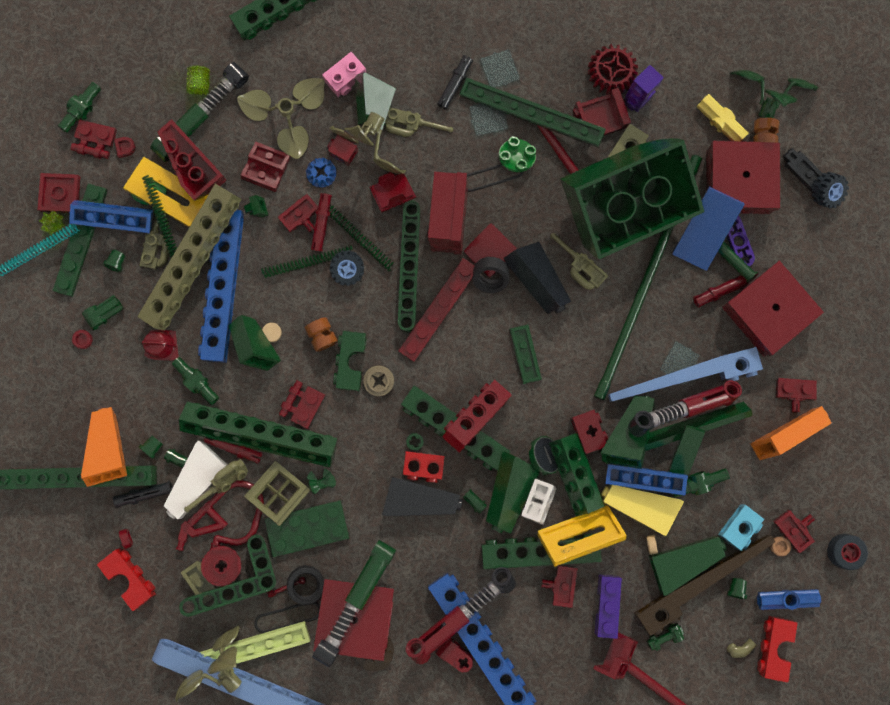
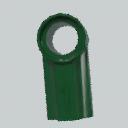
M112 295L99 305L87 308L82 312V315L92 331L99 329V326L103 323L105 325L108 319L124 308L118 298Z

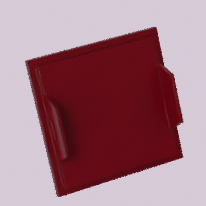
M392 172L379 176L378 183L370 186V190L381 213L416 198L404 173L395 176Z

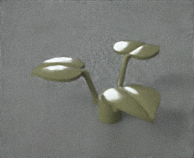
M320 78L300 81L293 89V96L298 101L283 98L271 108H269L271 98L262 90H252L238 96L237 100L242 112L254 121H263L267 118L268 111L271 112L279 109V113L287 117L289 129H283L279 132L277 144L284 153L294 159H299L305 153L309 139L306 130L302 126L292 127L290 116L294 112L293 105L301 103L308 110L318 108L324 100L325 81Z
M371 112L361 128L359 125L352 128H344V130L334 128V126L329 128L333 133L353 144H358L361 141L371 147L374 144L367 137V134L374 136L377 133L373 162L388 172L396 174L406 172V170H400L392 163L378 156L380 135L382 133L380 128L385 120L379 114Z
M239 626L222 634L212 647L214 652L219 650L220 655L209 666L207 672L209 674L219 672V679L203 673L202 670L193 672L178 688L175 698L177 702L180 698L193 692L204 678L215 682L218 686L223 685L229 693L234 692L241 685L242 681L233 672V668L236 667L237 648L233 646L224 651L225 647L232 644L237 637L240 629Z

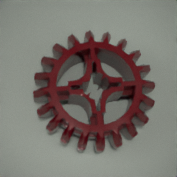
M610 44L608 49L603 46L601 51L596 50L595 55L591 56V62L588 64L590 69L587 73L591 75L590 82L595 81L594 88L600 86L599 92L606 89V95H608L611 90L619 88L622 94L625 89H630L631 84L638 76L636 71L638 65L635 64L637 60L636 58H631L632 52L626 53V47L621 50L620 45L613 48V45ZM613 57L610 62L604 61V63H601L602 60ZM619 60H621L625 64V66L621 65ZM613 64H614V71H615V72L613 73V76H612V68H611V67H612ZM600 71L607 76V80L600 74ZM616 77H626L621 81L613 82Z

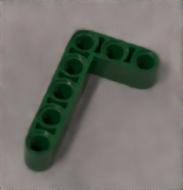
M253 535L247 542L255 576L183 599L179 606L181 614L187 617L272 590L276 585V579L263 537ZM259 538L262 541L259 549H253L250 546L252 539ZM259 557H264L267 560V565L264 568L256 566V560ZM265 576L272 578L273 582L269 587H264L261 584V580ZM246 582L251 583L254 587L250 593L242 591V585ZM225 589H232L234 592L233 598L225 599L222 595ZM212 595L214 603L211 606L205 605L203 602L204 596ZM191 601L194 603L195 608L192 612L184 610L183 605L185 602Z

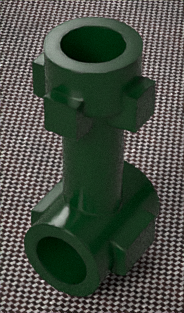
M675 623L667 627L669 632L658 637L654 635L649 636L650 638L647 639V643L651 651L660 650V645L671 639L674 643L684 640L682 627Z

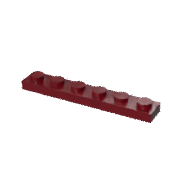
M464 258L461 260L398 352L415 362L472 280L473 264Z

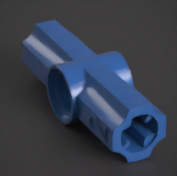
M818 589L758 592L757 604L760 610H794L796 608L820 607L821 595ZM791 595V603L786 604V597Z

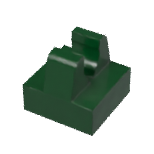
M257 195L249 197L250 203L244 205L246 214L250 213V215L253 214L261 218L269 216L263 197Z

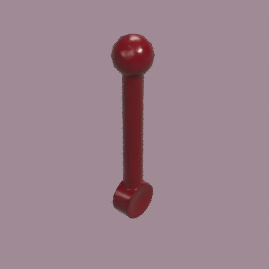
M300 577L299 580L294 582V586L305 584L306 578ZM287 585L268 591V597L272 598L277 593L286 590Z

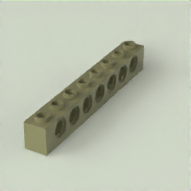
M217 184L214 185L140 311L138 317L153 328L163 331L170 325L172 317L180 308L181 302L190 291L195 278L199 276L200 270L205 261L209 259L212 249L219 242L220 236L228 226L233 213L238 209L241 198Z

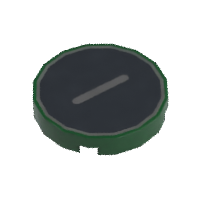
M547 436L534 439L530 444L532 446L529 450L531 464L537 472L540 471L543 475L554 474L558 471V466L549 445L554 440Z

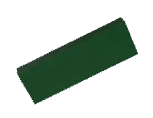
M529 325L510 328L523 384L542 380Z
M685 424L668 472L689 475L705 430Z

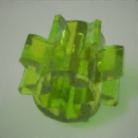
M51 211L50 214L43 213L44 216L39 220L43 225L41 230L47 231L51 236L54 232L59 233V230H62L65 226L61 221L64 217L60 214L57 215L55 211Z

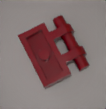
M79 120L74 138L81 140L79 144L72 143L71 150L81 155L89 154L94 155V158L108 159L110 152L105 151L104 147L113 146L117 129ZM88 142L97 144V147H88Z
M296 380L294 386H291L289 389L290 393L286 401H283L280 406L282 408L279 415L286 417L290 411L294 413L291 421L308 429L325 394L309 386L304 393L300 391L303 383ZM296 396H299L302 399L297 408H295L292 404Z

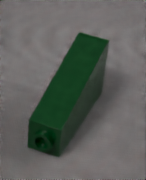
M634 396L602 449V462L642 469L650 430L642 437H637L630 433L628 423L639 411L654 412V398Z
M505 451L501 455L486 522L492 524L491 529L501 534L503 530L511 534L530 494L534 480L537 479L540 471L537 472L533 465Z
M713 536L660 552L657 555H650L649 559L660 594L663 596L670 594L724 558L726 546L723 539Z

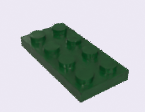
M341 500L292 512L281 526H278L270 518L265 519L273 557L350 538Z

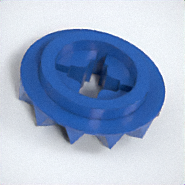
M324 157L315 158L309 163L306 175L312 185L320 188L327 187L336 178V168L331 160ZM316 168H317V169L319 168L320 170L323 169V168H325V169H324V172H325L326 176H325V175L323 176V175L321 174L320 176L317 177L318 172H317Z

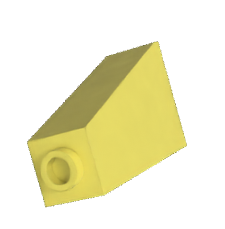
M617 485L605 486L601 492L603 503L664 536L668 534L684 503L680 499Z

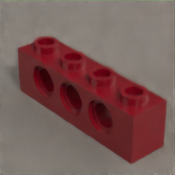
M496 380L490 385L486 383L480 390L481 394L479 397L475 395L468 402L470 406L467 409L463 407L456 415L458 419L455 422L451 420L445 426L444 430L446 432L442 438L459 453L512 396ZM473 412L477 413L479 417H476ZM461 425L466 426L467 430L463 429Z

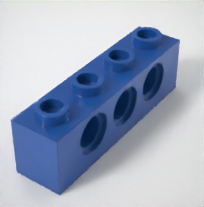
M74 200L70 204L69 224L150 233L153 210Z
M608 463L605 484L685 495L688 475Z

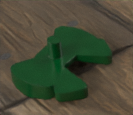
M327 469L323 470V478L317 480L312 471L309 472L306 478L309 480V489L313 494H317L320 489L326 487L333 488L336 485L334 476Z

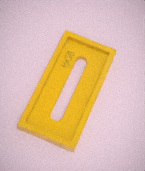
M143 157L123 189L151 205L153 202H149L151 200L148 198L150 195H147L149 191H145L147 188L144 187L146 184L143 183L145 180H142V178L146 175H149L147 178L153 177L152 180L190 202L188 206H183L158 190L154 191L158 192L155 196H160L158 199H155L161 200L158 202L162 203L159 207H164L160 211L164 210L165 214L190 228L208 195L194 201L181 187L176 175Z
M608 505L589 514L577 516L541 529L537 534L554 566L624 541L627 536ZM598 527L605 529L602 532L565 546L558 545L560 540L569 539L590 529L593 530Z

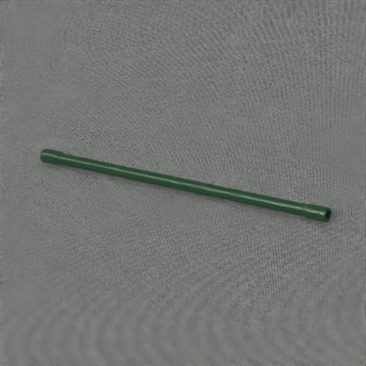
M692 155L690 159L694 176L697 174L702 162V158L698 155ZM674 226L661 232L606 370L595 391L594 397L601 400L606 398L611 380Z

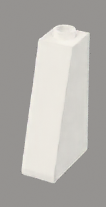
M198 440L164 504V507L167 509L166 513L173 519H182L188 513L184 511V507H187L206 493L212 486L210 481L214 479L216 473L228 465L203 441Z

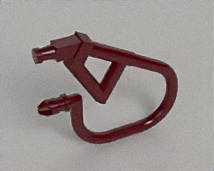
M236 480L231 484L230 489L243 487L250 490L254 484L243 480ZM217 492L188 521L181 525L178 546H176L177 550H184L183 547L189 535L192 538L223 530L228 525L212 508L226 492ZM261 493L257 499L264 504V498ZM256 508L252 526L247 535L239 539L215 535L213 542H211L210 550L220 546L219 543L232 546L247 543L248 539L257 532L262 512ZM206 513L216 522L215 524L197 529L193 527Z

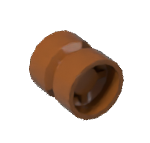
M760 118L754 121V134L756 135L753 137V142L778 143L779 137L776 134L779 133V120L775 118Z
M327 317L315 320L304 327L308 337L313 338L311 343L316 352L323 351L338 343L334 332L330 331L331 325Z

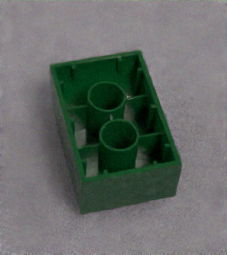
M668 138L642 143L560 178L583 247L598 259L705 212L687 148L682 139Z

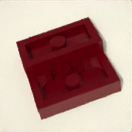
M255 142L248 155V162L240 175L241 179L276 192L290 160V155Z
M490 223L463 252L475 264L485 257H496L505 262L503 258L517 248ZM487 270L484 273L491 278L496 271Z

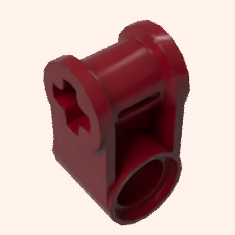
M452 638L448 639L435 652L442 660L460 672H468L472 667V655L456 641L453 642ZM460 658L462 660L467 658V664H464L463 666L460 665Z

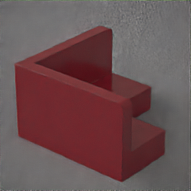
M618 632V639L613 638L603 665H594L593 669L615 680L624 679L638 641Z

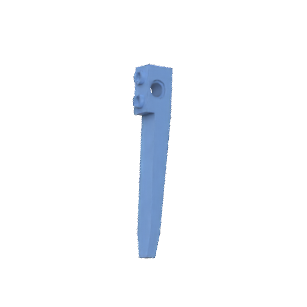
M757 347L720 356L608 394V398L612 402L718 373L721 380L736 381L739 380L740 375L745 374L746 378L758 375L757 371L762 370L763 367ZM737 361H740L743 365L741 371L736 368Z

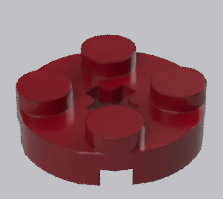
M227 546L212 548L206 553L201 562L202 575L215 586L229 585L236 580L241 571L239 555L234 549ZM220 560L227 564V567L222 572H220L219 568H216V564H219Z

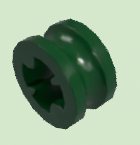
M417 433L410 434L406 440L408 448L414 451L421 449L424 443L422 436ZM413 436L421 441L416 448H414V445L409 444Z

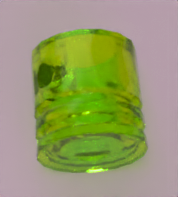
M199 65L189 66L187 68L186 91L191 94H208L210 69Z

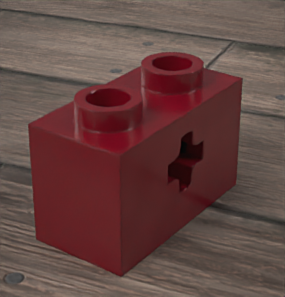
M591 410L570 418L575 433H578L585 454L605 446L608 436L601 429L600 424L602 420L598 412L595 413V410ZM589 427L591 429L594 428L595 432L592 433L593 437L591 436V434L587 435L586 431L589 430Z

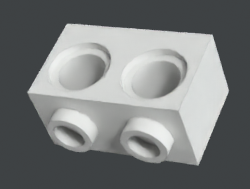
M535 479L521 516L543 525L557 488L554 485Z

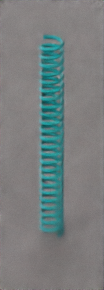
M69 224V228L65 226V229L62 228V231L59 230V233L56 232V235L52 234L49 238L46 237V240L43 239V242L40 241V244L36 243L27 251L24 250V253L21 252L20 255L17 254V257L14 256V259L11 258V261L8 260V263L4 262V264H1L0 271L3 274H0V276H4L7 272L20 267L23 263L49 250L55 244L61 243L80 230L77 229L75 224Z

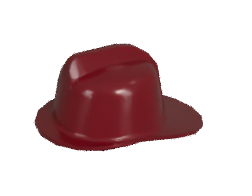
M151 330L142 341L145 350L144 355L149 359L171 361L179 357L176 331Z

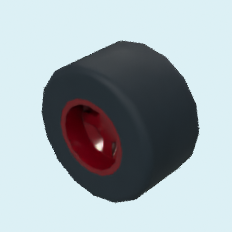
M839 534L828 543V558L836 567L846 570H857L867 561V546L857 536Z

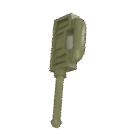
M391 107L385 120V128L389 133L403 137L413 135L414 131L417 132L418 127L423 125L448 131L449 133L453 132L451 126L447 127L424 121L419 113L414 114L411 111L406 112ZM398 123L406 125L407 127L406 129L395 127L394 124Z
M158 217L155 218L154 227L151 229V232L145 235L144 248L139 265L157 270V267H162L166 264L169 250H167L169 246H165L167 243L164 242L166 240L163 239L164 235L158 234L159 224L157 223L159 221L156 220ZM158 246H162L160 259L156 258Z
M551 233V239L553 238L573 256L574 262L570 265L572 267L570 270L572 278L585 289H597L608 275L595 265L594 261L589 259L587 254L575 253L555 233ZM580 271L590 278L589 282L579 274Z
M241 459L233 461L218 471L214 479L210 481L212 483L210 490L187 507L185 506L184 511L190 512L192 508L212 493H224L231 488V484L236 480L244 479L248 470Z

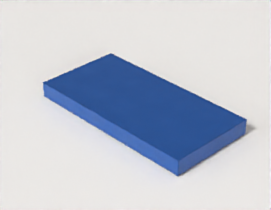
M708 187L701 200L705 212L691 218L672 255L706 271L744 207L743 202L712 187Z

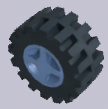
M831 172L823 173L822 177L819 176L817 178L818 181L814 183L815 188H812L814 202L831 209L840 206L841 201L844 202V197L848 195L846 191L849 190V186H847L848 181L846 178Z
M343 250L336 253L332 258L330 273L335 282L340 283V285H354L357 281L361 280L364 274V264L356 252Z

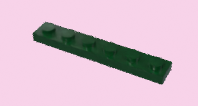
M88 184L82 201L103 204L108 190ZM75 224L80 231L71 235L52 291L73 297L95 230L94 226Z

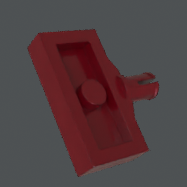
M306 194L279 215L278 219L290 233L301 225H304L309 233H311L315 226L309 219L315 214L316 209L318 210V206Z
M777 378L776 398L792 401L791 412L799 413L800 401L817 400V381Z
M787 510L773 521L797 553H801L815 542L807 529V526L815 521L811 514L801 521L795 517L791 510Z
M558 565L553 581L542 579L541 587L553 590L552 605L573 608L578 568Z

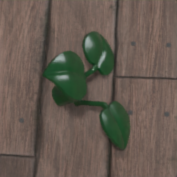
M749 70L730 72V75L737 74L761 84V100L759 104L762 106L758 116L762 118H774L780 104L782 107H785L790 103L797 102V98L787 94L792 87L799 86L813 89L814 91L819 89L818 86L803 79L788 78L787 81L791 83L784 93L766 89L765 92L773 98L767 97L764 100L765 77Z

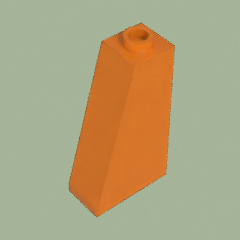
M820 406L811 409L750 444L759 460L775 457L788 451L832 422L829 419L828 413Z
M112 407L102 408L91 414L81 477L87 487L127 476L118 422Z

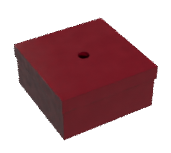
M712 141L711 146L706 150V191L708 187H712L743 202L744 207L740 212L741 214H771L775 210H779L780 143Z
M434 172L428 231L431 251L462 255L468 197L467 173Z
M780 260L722 306L746 337L757 347V350L763 357L775 354L824 313Z
M324 580L313 651L316 650L322 639L325 640L327 635H330V631L333 630L332 626L336 625L335 621H338V616H341V611L345 609V599L354 583ZM378 586L374 588L365 607L355 614L356 617L350 623L351 627L347 628L348 632H345V637H342L338 655L384 661L393 608L394 589Z

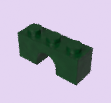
M343 331L342 335H339L338 347H341L340 354L336 355L335 365L338 366V373H334L333 385H336V389L360 392L362 372L350 369L348 362L354 354H365L366 333Z

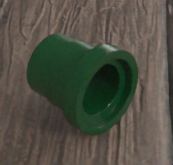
M112 250L107 260H104L103 266L109 270L121 273L125 254Z
M151 436L143 445L140 444L138 447L150 458L154 459V455L163 444L154 436Z
M732 578L730 591H727V596L747 600V581Z

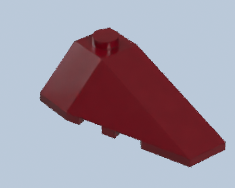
M172 119L157 131L181 187L194 201L209 195L215 184L221 186L227 181Z

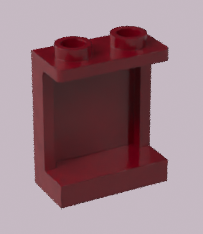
M619 88L613 89L610 94L583 103L578 101L572 110L575 118L605 128L604 135L626 129L631 124Z

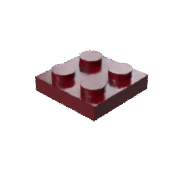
M40 173L37 210L40 212L70 213V204L74 200L79 201L81 177L75 174Z

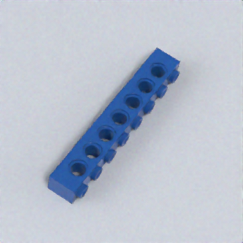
M236 210L233 213L228 226H232V230L227 234L222 232L219 242L210 253L212 265L207 274V279L210 282L209 288H206L205 291L207 307L203 309L205 323L201 327L200 332L203 340L202 345H199L198 355L201 356L200 359L203 361L227 363L230 340L229 324L232 323L244 213L241 210ZM229 244V250L221 252L222 246ZM222 263H227L226 270L219 271V266ZM224 281L225 287L222 290H217V284ZM222 300V307L215 309V302ZM220 319L219 327L213 328V321ZM217 337L218 344L215 347H211V339Z
M448 572L428 585L429 590L446 615L456 606L460 607L465 605L466 601H470L465 591L460 592L458 589L459 582L454 575L450 576ZM447 591H454L456 597L453 600L446 599L445 593ZM474 612V616L471 615L472 618L469 619L470 622L457 632L505 705H535L534 703L537 702L531 691L528 693L523 688L526 685L520 675L516 676L512 669L515 667L509 658L504 659L501 654L503 652L502 647L498 641H492L490 638L492 632L486 624L483 626L479 621L481 618L479 612ZM468 625H477V631L469 633L467 631ZM480 641H487L489 646L487 649L481 650L478 648V643ZM494 657L500 660L499 664L495 667L489 665L490 659ZM502 675H509L511 677L510 681L502 683L500 681ZM518 691L522 693V696L519 700H513L511 698L512 693Z

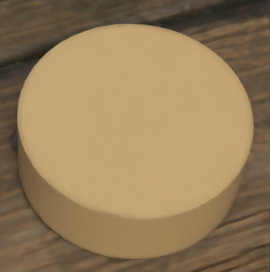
M268 323L262 329L269 342H276L281 338L282 330L276 323Z
M647 536L649 554L657 555L655 536Z

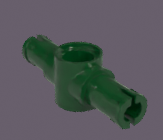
M91 82L83 94L72 96L66 105L68 109L66 111L67 114L57 126L68 133L76 121L87 119V114L93 110L92 101L101 91V88L94 82Z
M180 357L172 362V366L182 375L183 384L192 393L200 394L210 405H214L220 397L209 387L208 378H205L200 370L190 368Z
M724 468L710 474L709 472L701 471L688 476L686 494L701 495L711 491V487H714V484L730 479L727 469ZM672 494L674 498L682 496L679 494Z

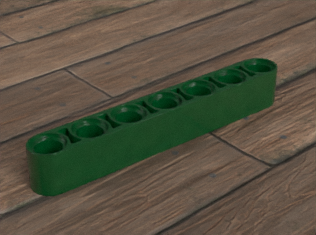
M408 201L403 207L398 326L405 333L411 332L415 328L421 215L420 206L416 201ZM413 207L417 209V212L414 215H410L407 213V210ZM414 226L416 231L410 234L406 232V228ZM412 244L415 246V250L407 252L405 247ZM412 263L415 267L412 271H406L404 269L405 264ZM405 282H412L414 284L411 290L404 289L403 285ZM410 300L413 306L410 309L403 308L402 304L404 301ZM404 319L412 321V325L409 328L402 327L401 323Z

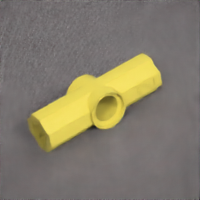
M710 94L696 106L710 120L711 126L714 125L718 129L717 132H722L731 141L741 142L749 134L735 120L734 113L726 107L723 108Z

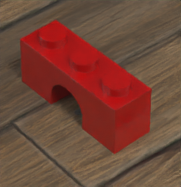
M121 548L115 549L99 562L97 566L108 580L114 579L119 574L128 578L129 588L121 597L130 609L135 611L156 595L154 592L155 586L151 581H146L142 576V569L138 565L134 566L130 561L131 555L128 551Z
M769 616L768 620H765L764 631L766 636L765 640L761 642L762 660L760 659L757 665V669L760 672L759 675L767 679L788 683L791 662L779 658L777 649L782 642L789 641L795 643L797 622Z

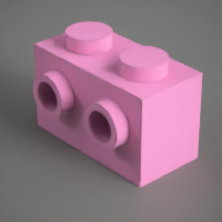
M350 52L322 76L325 83L337 97H340L341 95H347L351 91V87L355 84V76L366 72V68Z

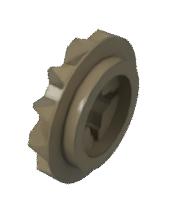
M384 366L371 367L364 375V387L374 396H384L393 388V374ZM384 374L382 381L386 386L384 387L379 384L373 388L376 381L372 376L374 375L379 378Z

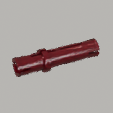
M320 193L318 210L316 209L315 211L317 216L311 250L323 251L327 220L331 214L329 212L331 194Z
M740 275L717 287H710L704 293L694 296L693 302L697 308H700L707 303L718 301V298L749 285V283L747 284V280Z
M204 439L205 444L237 455L239 459L245 458L256 464H259L261 459L254 456L262 457L263 455L262 452L214 439Z

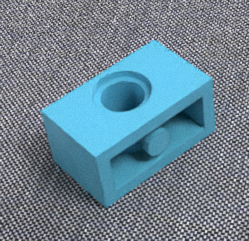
M740 504L718 535L735 549H746L751 543L750 538L752 535L761 530L763 526L761 523L764 519L747 505ZM741 523H744L746 526L744 533L739 532V525Z

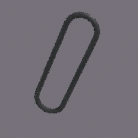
M499 164V165H496V166H493V167H489V168L482 169V170H479V171H476V172H472V173L467 174V177H468V176L475 175V174H478V173H482V172H485V171H488V170H492V169H495V168H499V167H502L503 165H502V164ZM521 172L517 176H513L477 188L468 189V191H476L479 189H483L489 186H493L499 183L519 178L522 176L524 172Z
M317 602L313 603L318 608V614L310 619L298 621L295 623L287 624L284 626L264 631L258 628L257 622L259 618L275 614L278 612L286 611L289 609L297 608L300 606H304L301 604H297L261 614L255 619L254 625L258 632L266 633L303 621H313L319 617L320 605Z

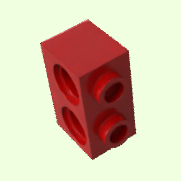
M406 451L403 475H407V479L418 480L419 477H425L426 482L437 483L438 479H442L445 456ZM413 460L417 461L420 465L419 470L416 472L410 471L408 467L409 463ZM430 463H436L439 466V471L436 474L428 472V465Z

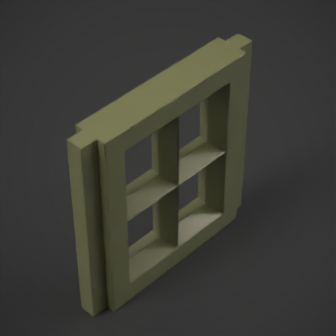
M275 461L244 497L278 526H281L310 492V489ZM280 473L287 480L277 491L270 483ZM289 483H292L298 489L288 500L281 492ZM267 487L274 495L264 505L257 498ZM278 496L285 504L275 514L268 507Z

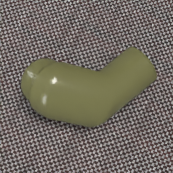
M749 638L743 646L737 647L734 643H731L727 647V652L733 658H744L757 645Z

